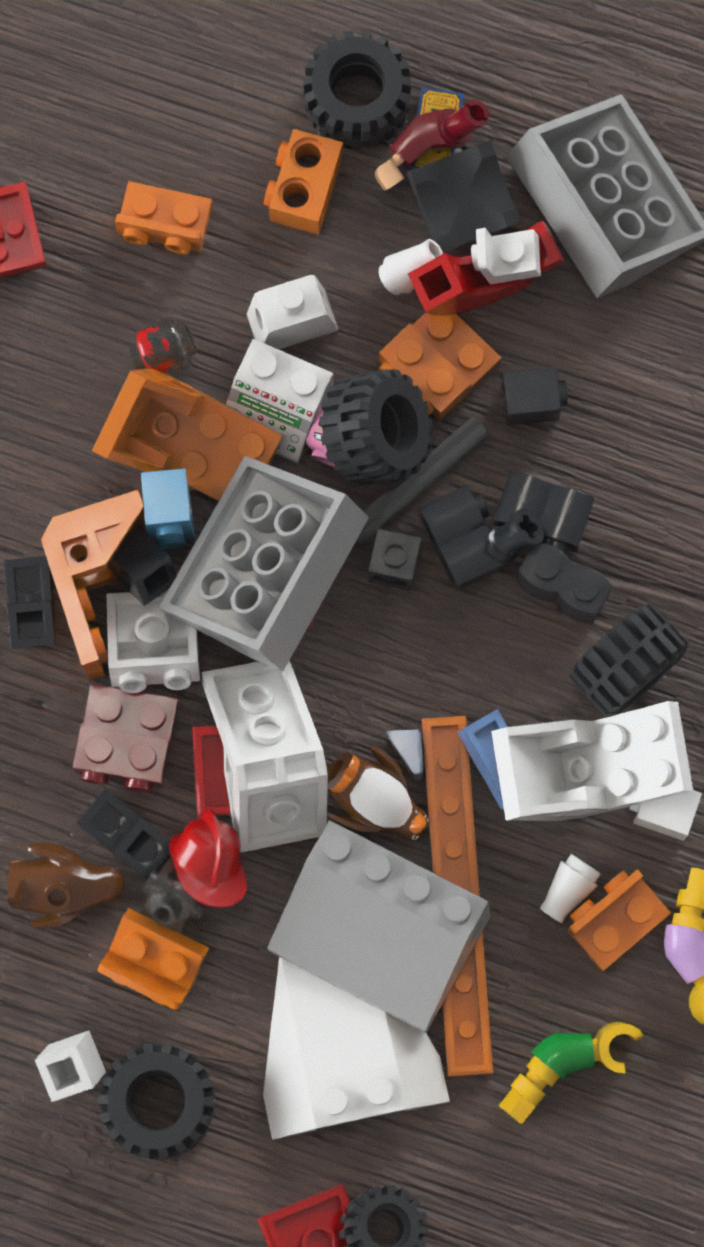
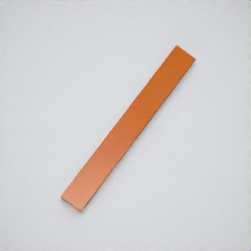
M466 716L422 719L432 872L480 897L469 753L457 734L458 731L467 727ZM483 933L478 938L442 1003L447 1077L493 1074Z

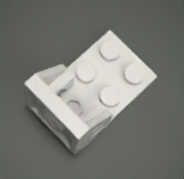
M290 660L283 672L262 662L202 672V686L224 746V774L233 828L237 831L240 838V853L320 837L327 825V768L321 742Z
M667 701L595 721L566 720L506 727L492 731L506 820L563 821L577 819L693 791L678 702Z

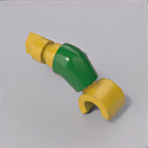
M616 1021L603 1026L598 1031L595 1039H592L590 1033H553L544 1038L531 1051L534 1057L526 1065L529 1069L528 1073L525 1076L522 1074L518 1075L510 1085L512 1087L511 1091L498 1106L522 1125L546 1095L542 1090L547 1084L552 1087L560 1077L564 1080L570 1073L593 1068L595 1061H599L604 1067L616 1073H625V1063L613 1060L609 1053V1045L612 1039L620 1034H627L634 1041L644 1037L640 1029L633 1025Z

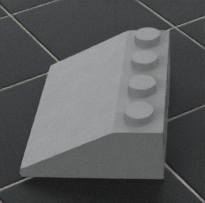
M622 94L529 129L506 156L596 298L628 286L704 242L703 218Z
M244 456L161 602L159 609L240 653L283 672L369 517L344 493Z
M329 820L304 864L267 950L426 1033L491 917L489 902Z

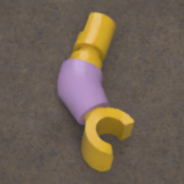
M691 867L687 889H679L676 906L680 908V913H674L672 925H666L664 949L667 959L687 984L694 983L695 986L689 996V1008L693 1017L704 1025V919L701 918L702 913H704V870Z

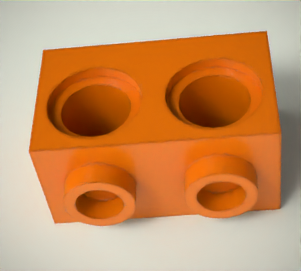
M293 129L289 142H281L276 159V166L281 167L277 182L269 181L263 205L269 207L270 222L316 235L320 234L343 159V142ZM304 155H313L319 159V163L311 168L302 167L297 161ZM300 194L306 197L307 202L301 207L294 208L288 206L285 200L290 195Z

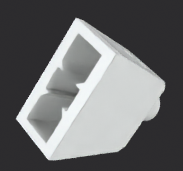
M308 275L258 291L254 294L247 312L255 340L276 349H282L338 331L326 291L315 275Z

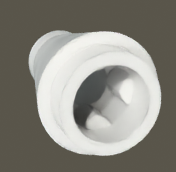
M428 239L422 244L385 257L383 264L379 267V277L385 288L394 295L411 293L414 287L408 273L442 255L443 252L440 246L434 240Z
M571 854L566 862L561 860L546 899L540 909L562 923L567 915L598 887L595 882L601 873Z

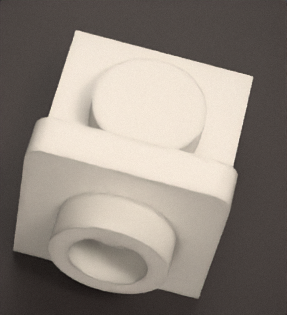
M486 228L476 229L477 244L471 247L472 262L475 270H480L490 284L541 276L539 236L534 229L491 236Z

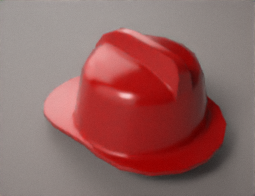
M206 810L201 818L191 821L183 832L173 836L169 843L170 854L180 884L184 891L194 900L211 907H231L242 901L247 891V879L240 859L241 843L239 834L227 823L217 820L213 810Z

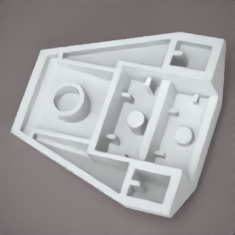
M279 957L263 1091L272 1140L398 1111H410L450 1102L440 1056L426 1033Z

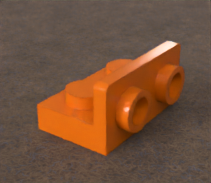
M128 181L121 213L117 214L115 219L117 234L122 235L125 241L136 245H147L148 241L164 244L167 250L178 254H189L190 250L201 252L213 202L210 198Z
M638 869L630 876L624 870L621 871L603 887L608 893L607 896L596 905L590 899L587 900L569 916L574 924L569 927L567 932L601 972L606 970L671 914L642 880L643 875Z
M128 908L120 921L109 951L100 962L98 972L111 978L117 984L127 986L151 998L157 1004L178 1010L195 983L209 947Z

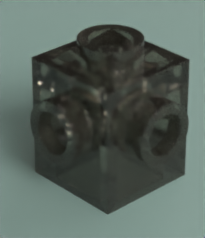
M172 856L160 872L153 870L141 894L147 896V899L140 914L180 934L189 921L197 924L207 908L206 905L194 900L184 891L178 880Z

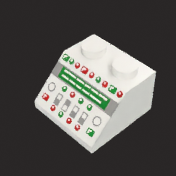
M252 339L234 378L226 405L284 434L285 436L276 455L298 464L306 448V438L317 411L321 407L323 399H328L327 391L333 386V373Z

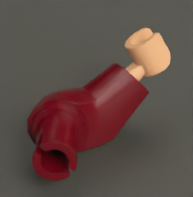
M473 99L458 110L447 108L415 117L389 148L393 157L375 171V178L382 189L386 191L404 179V176L397 167L400 164L410 168L429 151H448L465 146L470 141L472 132L486 124L485 121L489 119V111L485 104Z

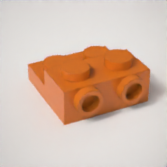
M425 312L413 325L409 323L379 352V363L381 364L379 370L395 369L399 370L401 375L407 374L412 378L413 386L418 385L422 391L423 401H427L429 407L428 416L432 413L441 421L501 363L502 358L457 314L435 316Z

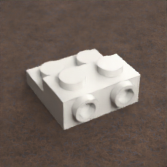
M169 589L145 606L130 592L106 594L108 668L112 687H120L122 691L127 693H138L145 690L146 685L164 684L168 689L182 690L189 687L191 682L200 681L197 629L159 609Z

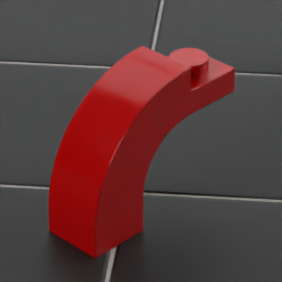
M541 221L526 229H534L539 236L541 274L565 262L547 223ZM447 253L408 273L425 312L435 316L463 313L491 304L532 285L531 280L536 278L532 277L490 284L480 270H475L471 255L454 257Z

